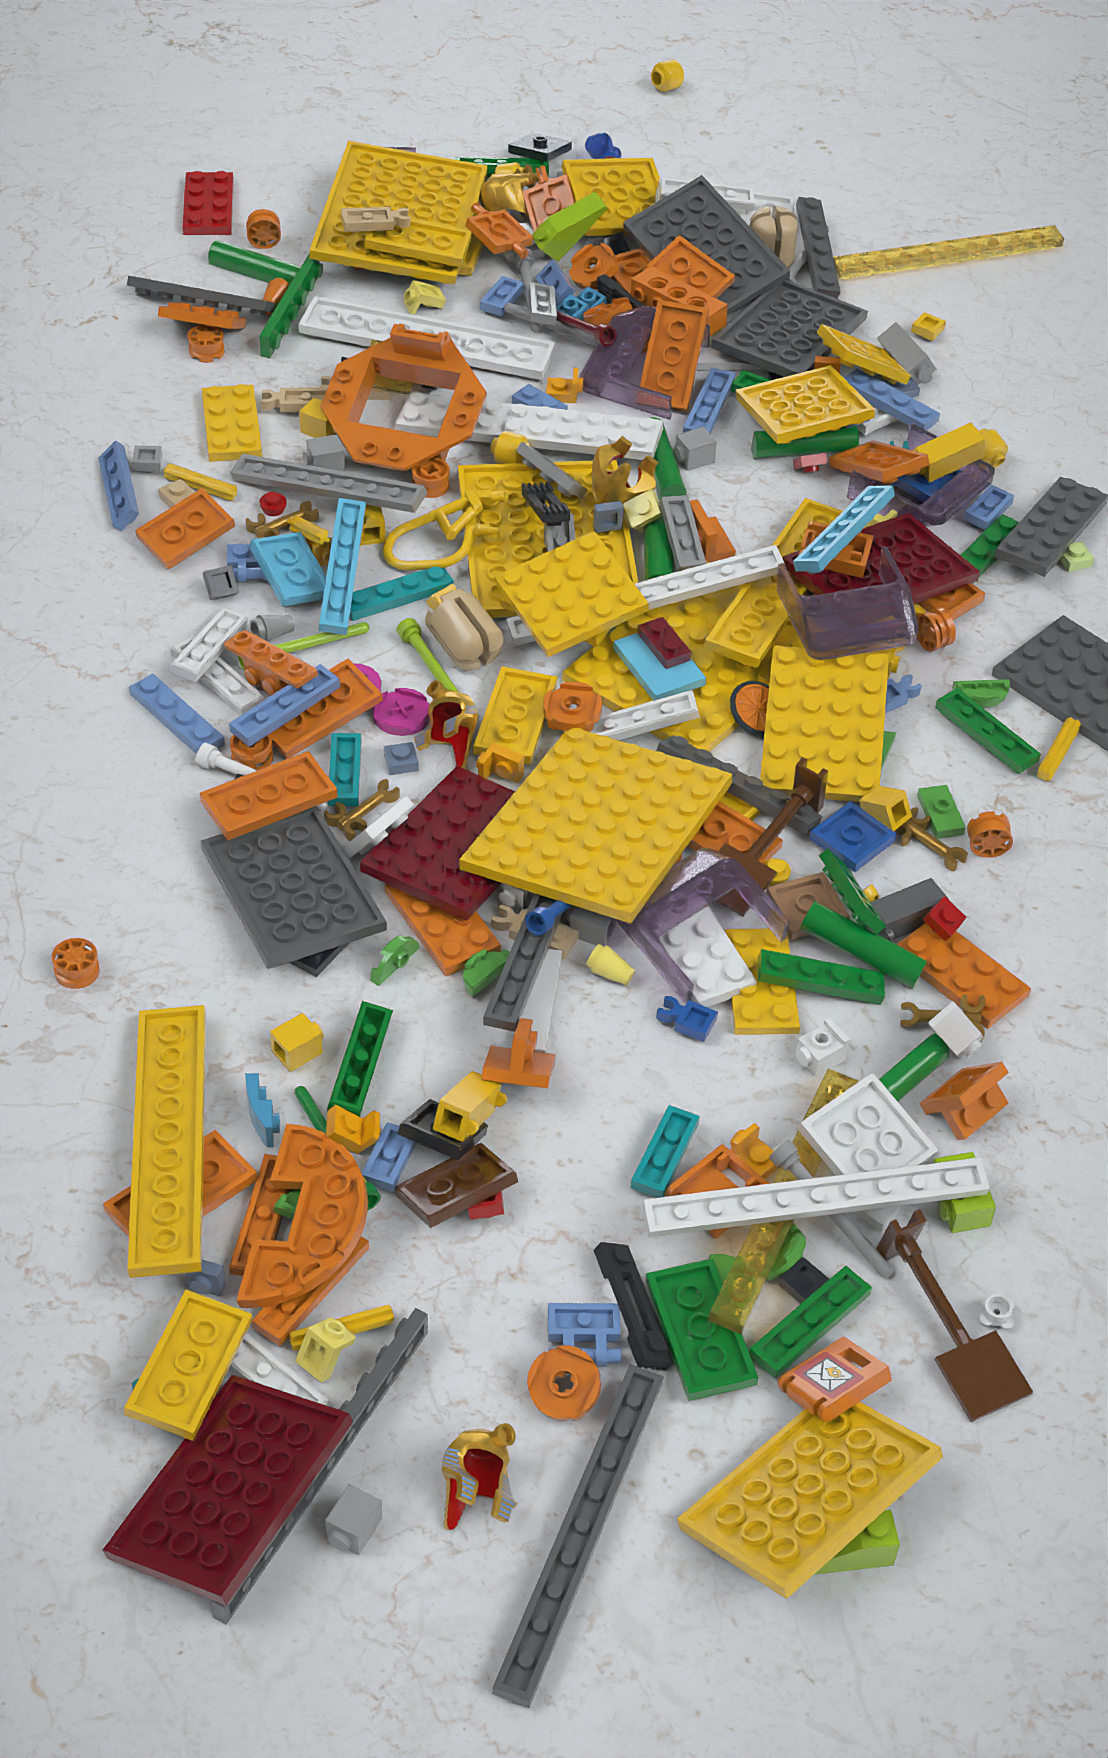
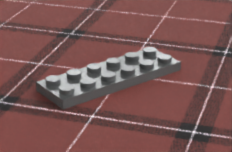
M1060 476L996 548L994 557L1045 577L1069 549L1070 544L1076 541L1107 504L1108 494L1101 492L1097 488L1076 483L1071 478Z

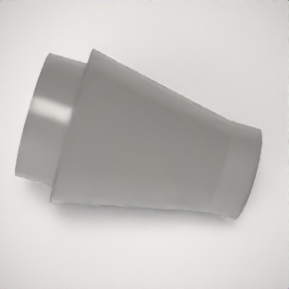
M257 615L255 619L250 621V632L267 642L287 632L294 631L295 627L291 615Z

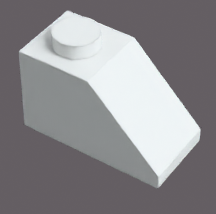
M954 1001L928 1022L959 1059L963 1055L969 1058L982 1046L979 1041L984 1038L983 1035Z

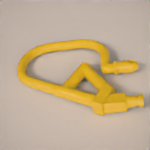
M472 488L464 492V497L397 526L389 533L384 542V559L390 566L406 571L425 570L431 567L443 569L460 562L470 551L474 535H477V537H481V535H495L500 530L499 526L495 523H476V525L467 526L463 543L459 550L443 559L400 560L393 555V545L401 535L432 521H437L445 537L448 540H453L483 510L482 505H492L493 502L498 501L506 502V492H492V489L474 490ZM469 507L452 525L450 524L446 516Z

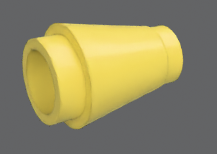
M598 944L586 963V966L591 968L592 973L622 983L625 986L630 982L636 971L608 945L604 947Z

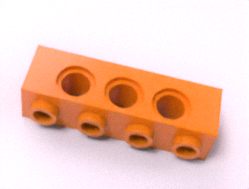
M651 266L631 278V295L651 311L656 312L658 299L709 308L704 334L705 338H709L726 326L728 304Z

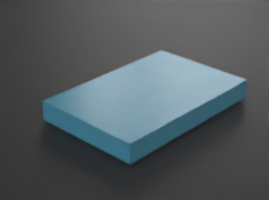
M301 532L252 539L250 541L249 548L282 607L323 600L326 575Z
M637 633L613 641V649L653 701L687 692L706 684V677L692 659L665 669Z

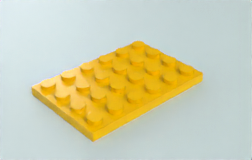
M773 645L760 780H762L764 786L783 791L791 797L795 767L802 757L807 759V768L817 774L823 768L828 770L825 799L859 802L862 797L880 785L889 654Z
M858 1402L829 1422H824L819 1418L818 1414L814 1416L804 1409L677 1518L678 1525L681 1531L787 1599L943 1458L942 1450L937 1444L862 1402Z

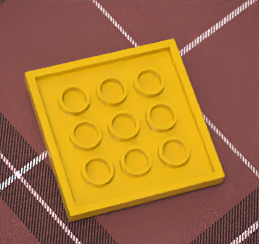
M653 158L563 160L561 168L563 174H567L570 179L575 202L596 192L608 207L606 212L584 234L585 236L615 235L622 231L624 235H629L623 229V222L655 204L660 176Z
M831 365L736 390L738 402L777 444L790 443L792 440L802 437H813L817 433L828 430L835 431L843 426L861 424L866 420L875 418V409Z
M595 531L494 576L496 585L547 657L649 611L647 600Z

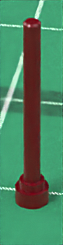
M556 310L557 321L594 336L598 344L611 346L615 342L617 333L614 327L607 324L595 326Z

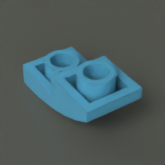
M588 286L577 297L571 294L556 306V310L584 320L582 315H584L585 311L601 303L607 305V298Z
M245 1073L247 1104L252 1124L266 1147H274V1133H280V1113H273L272 1100H267L266 1086H260L259 1073Z

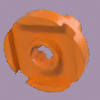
M599 243L601 246L594 247L592 244H589L577 251L572 257L571 270L569 269V275L579 288L586 289L589 286L596 291L598 290L597 277L606 274L611 278L618 272L617 258L608 245ZM592 264L596 265L594 268H590Z
M622 297L613 299V303L607 305L604 303L596 305L585 311L582 316L585 322L595 326L600 324L613 326L616 324L615 319L619 317L620 319L627 318L633 315L634 312L629 298Z
M565 682L560 684V688L553 692L550 689L543 700V711L548 727L553 730L569 731L572 728H581L588 732L592 731L594 724L599 721L602 715L601 696L599 693L597 696L593 692V687L582 682ZM572 704L577 705V708L570 709Z
M570 1345L557 1346L555 1349L540 1354L532 1363L527 1377L528 1390L535 1406L545 1416L558 1421H575L583 1418L596 1404L600 1396L602 1384L600 1371L591 1357L585 1351ZM566 1374H570V1381L574 1384L571 1390L566 1389L564 1393L558 1392L559 1386L555 1383L556 1378H564Z

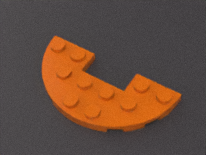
M286 1124L270 1181L273 1188L300 1189L301 1192L287 1241L253 1239L236 1299L240 1308L271 1306L309 1292L341 1267L360 1239L368 1211L367 1188L363 1175L351 1153L341 1143L338 1144L328 1138L326 1133L302 1125Z

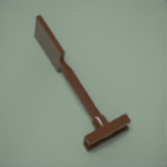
M802 757L795 767L791 799L747 853H743L724 843L692 882L691 886L697 888L701 894L744 917L777 875V871L758 860L801 807L809 805L816 813L822 810L824 807L828 770L823 768L817 774L807 768V759Z
M919 1209L913 1212L905 1227L901 1228L896 1219L890 1221L876 1250L886 1261L900 1255L903 1262L908 1263L955 1342L957 1348L937 1356L934 1360L970 1422H973L1032 1395L1033 1390L996 1330L975 1340L971 1339L921 1256L922 1251L916 1240L927 1220Z

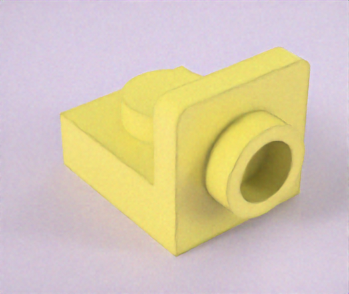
M413 280L409 289L404 293L403 301L409 313L415 315L420 304L429 308L434 306L442 309L446 299L439 286Z
M329 1317L308 1328L295 1362L318 1381L323 1382L331 1377L341 1350L354 1344L356 1336L347 1330L342 1323Z

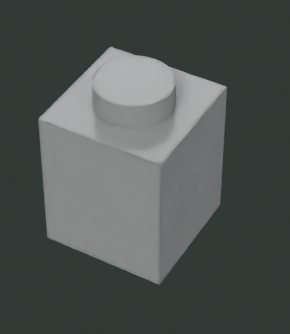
M705 427L676 435V444L673 449L675 459L687 471L715 463L717 441Z
M337 434L306 440L307 451H303L305 465L345 472L344 449Z
M572 905L566 921L570 923V928L579 931V940L596 946L601 944L605 947L616 928L617 919Z
M348 1484L325 1520L326 1539L338 1550L345 1552L350 1550L360 1555L382 1520V1500Z

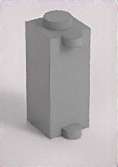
M897 322L877 337L881 346L911 375L912 380L917 385L922 381L924 383L931 381V374L937 370L928 355Z

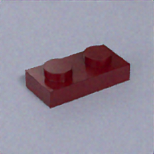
M663 616L638 625L637 634L665 669L691 660L692 652Z

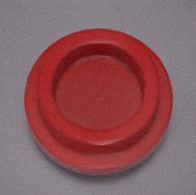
M268 492L259 500L260 508L264 514L272 517L281 515L287 506L286 497L277 492Z

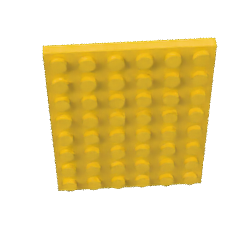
M348 141L310 246L309 258L321 262H332L344 266L365 268L370 271L376 270L393 275L415 277L416 279H426L455 285L460 267L447 266L446 264L432 261L426 262L417 258L401 257L397 254L376 252L372 249L364 248L368 231L345 232L341 220V209L390 207L391 211H396L399 208H407L408 216L411 219L469 230L465 226L468 217L475 216V213L471 211V207L474 203H479L480 191L485 182L488 166Z
M613 460L607 466V470H616L618 468L617 460ZM593 461L553 462L588 489L582 499L574 494L571 497L566 496L557 489L559 485L557 482H548L539 475L541 472L539 468L533 470L524 463L458 465L460 498L465 496V491L472 488L474 490L492 489V492H506V502L498 501L493 502L492 505H482L483 510L464 527V534L467 526L476 525V523H495L500 529L495 535H481V537L474 535L471 549L467 554L471 593H473L491 618L518 616L517 613L501 607L500 598L503 596V593L496 585L494 576L547 552L544 542V523H542L523 497L522 483H525L526 486L527 483H531L532 486L533 483H537L539 486V482H542L544 485L545 482H548L552 486L555 496L561 503H565L570 510V514L574 515L575 539L595 531L593 527L594 505L600 503L595 499L592 489ZM469 507L462 509V514H463ZM624 509L622 529L598 532L596 534L635 584L638 583V576L629 526L624 519V514L626 513Z
M744 584L649 609V611L621 623L606 635L597 647L593 646L562 672V681L582 682L593 687V692L597 696L598 693L601 696L602 704L614 712L653 701L615 652L613 641L636 634L638 625L663 616L692 652L691 659L706 677V684L692 690L700 718L653 730L649 733L661 740H665L673 735L680 736L688 740L689 744L694 747L711 752L739 727L730 709V697L733 690L741 683L747 681H758L769 686L773 645L815 648L827 639L835 637L836 632L795 611L757 668L744 665L741 662L704 649L705 639L744 586Z
M572 728L563 733L459 859L460 870L632 923L732 784L733 774L718 768L670 756L663 752L615 740L608 736L584 731L581 728Z

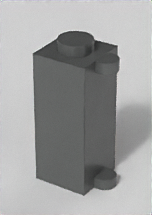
M929 878L871 902L886 925L878 935L893 941L914 932L926 923L922 919L943 896L948 897L935 881Z

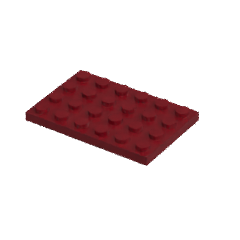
M910 513L862 529L860 533L873 535L863 578L827 569L816 574H809L807 571H795L793 561L798 557L800 550L785 555L782 558L785 563V569L851 627L976 582L980 575L978 569Z
M456 766L407 815L409 818L393 829L360 861L359 871L467 921L499 887L501 882L460 870L459 859L515 791L467 769Z
M232 1374L212 1401L194 1440L185 1438L102 1551L107 1559L227 1605L352 1425L353 1420L350 1414Z

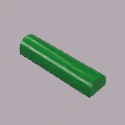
M215 240L212 243L208 253L209 264L267 283L275 278H282L290 285L301 267L220 240Z
M650 417V418L655 419V420H661V419L656 418V417ZM663 423V431L653 458L658 461L654 475L656 490L660 500L662 497L687 495Z
M857 425L850 428L843 426L835 431L828 430L817 433L813 437H802L794 439L790 443L777 444L765 430L754 431L751 452L754 459L837 453L859 446V434Z
M663 516L644 526L645 581L674 573L673 553Z
M816 901L811 905L800 926V929L912 989L928 962L871 930L863 929L854 921Z
M361 1002L327 1111L337 1105L360 1117L393 1010L369 1002Z
M936 1033L931 1034L880 1077L879 1081L899 1102L949 1058L950 1052L947 1044Z

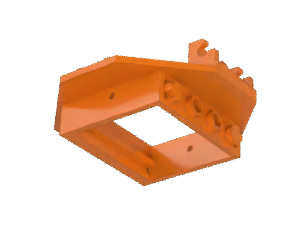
M399 323L393 325L390 338L337 364L320 407L354 462L405 472L426 460H434V457L445 461L450 448L470 439L485 402L487 392L452 341L449 332L444 331L432 334L405 329V325ZM376 377L454 390L438 436L432 437L359 423Z

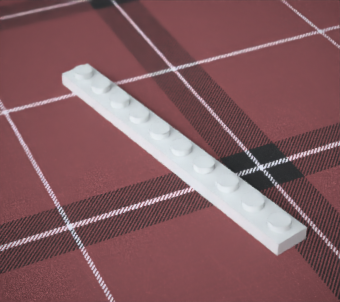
M773 545L635 583V586L649 603V609L784 573L785 563L777 546ZM519 616L506 619L514 646L536 641Z
M973 1158L644 1199L642 1208L648 1237L650 1238L987 1195L990 1188L982 1159Z

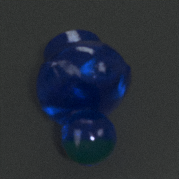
M605 132L591 135L585 142V149L593 159H603L606 156L622 157L621 150L613 146L611 137Z

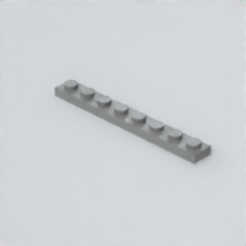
M242 454L230 471L233 480L335 499L343 498L363 501L368 505L411 513L417 511L427 495L423 485Z

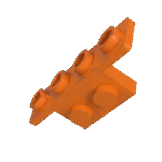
M247 630L236 633L232 638L224 642L225 649L242 658L245 667L244 675L251 685H256L271 696L287 685L299 688L318 676V671L313 666Z

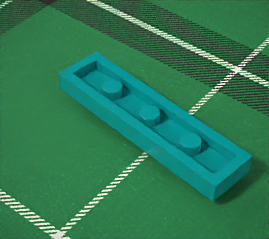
M431 567L354 591L349 617L352 621L428 598L454 584V580L445 568Z

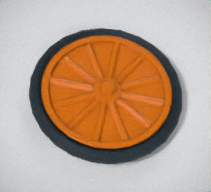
M747 681L738 685L731 694L730 709L735 721L742 729L752 735L764 737L769 686L758 681Z

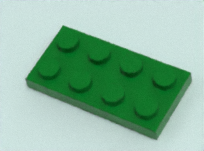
M714 1259L646 1273L645 1282L688 1401L756 1386L759 1377Z

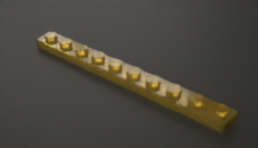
M1055 225L835 256L833 258L839 278L849 279L857 276L918 269L932 265L939 266L946 263L985 259L987 257L1007 256L1022 252L1028 253L1042 249L1049 250L1063 247L1065 238Z
M828 1068L803 1121L857 1084L859 1080ZM797 1131L792 1143L799 1150L797 1154L801 1157L799 1159L800 1163L815 1178L823 1160L803 1135ZM780 1167L773 1183L796 1181L797 1179L789 1170L785 1171ZM795 1219L752 1224L710 1311L708 1321L742 1334Z

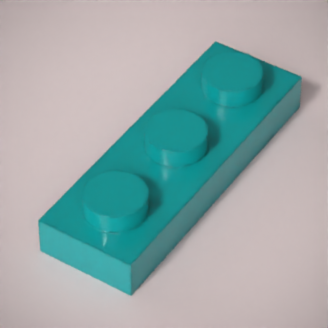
M332 733L329 779L337 788V798L328 801V806H335L337 802L342 803L344 806L359 805L361 733Z
M668 1105L631 1179L630 1188L656 1198L664 1197L665 1191L699 1125V1115Z

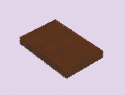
M479 1143L473 1146L459 1160L449 1158L394 1188L397 1198L429 1228H432L518 1183L517 1173L483 1143Z

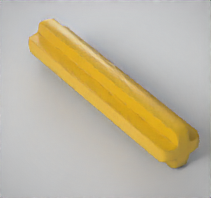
M172 463L167 464L163 471L166 479L174 482L182 479L189 487L197 490L203 488L207 493L229 501H233L238 493L237 487L233 484Z
M295 516L294 519H288L287 523L290 524L289 529L295 533L301 532L304 538L321 546L324 542L329 543L330 538L327 537L328 530L299 516Z
M1072 717L1065 720L1038 768L1037 776L1039 779H1044L1045 781L1052 780L1081 725L1079 720H1074Z
M383 1305L335 1320L342 1323L352 1334H357L392 1324L394 1322V1314L390 1305ZM309 1327L292 1331L289 1334V1341L293 1350H300Z

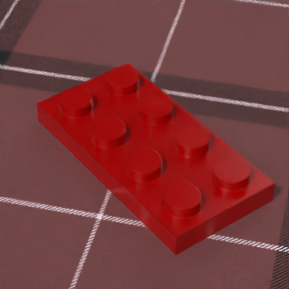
M186 172L183 235H232L233 172Z

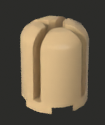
M773 206L772 217H770V207H761L750 218V227L789 268L795 256L798 233L797 218L792 211L781 206Z
M463 589L453 590L441 596L440 598L443 602L436 607L433 613L428 610L425 623L453 663L459 669L473 671L480 669L481 662L484 666L493 662L502 650L504 642L503 633L473 593H465Z

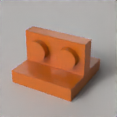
M698 499L691 500L690 505L705 560L711 563L735 556L736 550L716 516L708 517Z
M520 1018L513 1037L512 1048L490 1046L483 1065L481 1080L548 1089L555 1066L556 1054L535 1051L538 1031H532V1019Z
M1003 1062L962 1068L919 1104L925 1114L942 1112L957 1140L967 1139L1009 1104L997 1084L1009 1072Z

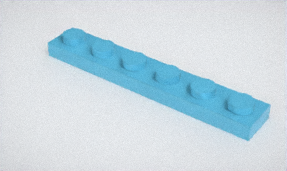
M868 486L793 561L795 571H807L809 574L823 571L826 565L895 496L893 486Z
M343 498L338 499L318 631L347 635L366 502Z

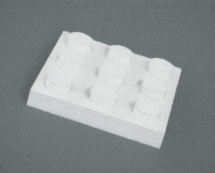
M871 1073L809 1116L797 1127L798 1131L836 1176L922 1165L938 1151L874 1073Z

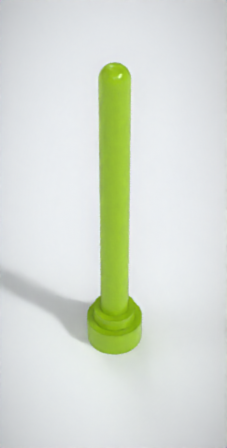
M414 618L402 620L396 628V632L401 640L413 645L433 676L444 685V688L459 692L422 640V630Z
M361 622L348 626L347 635L322 632L276 644L275 646L287 653L364 634L369 631L370 627L368 623ZM238 656L240 666L245 671L243 660Z

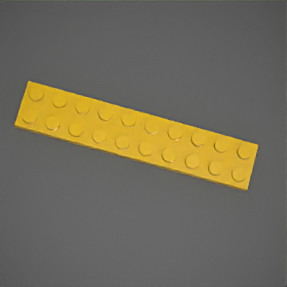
M805 498L772 546H777L782 558L785 555L799 551L809 522L813 521L830 525L843 511ZM786 569L784 573L745 583L705 639L704 649L736 660L744 665L757 668L809 589Z
M205 1005L139 1011L127 1265L129 1278L202 1271L206 1051Z

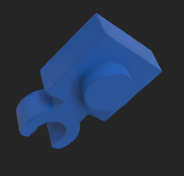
M665 996L663 1007L670 1010L658 1007L656 1018L663 1023L675 1022L674 1031L705 1042L717 1021L718 1011L690 1000L683 1006L679 1004L676 998Z

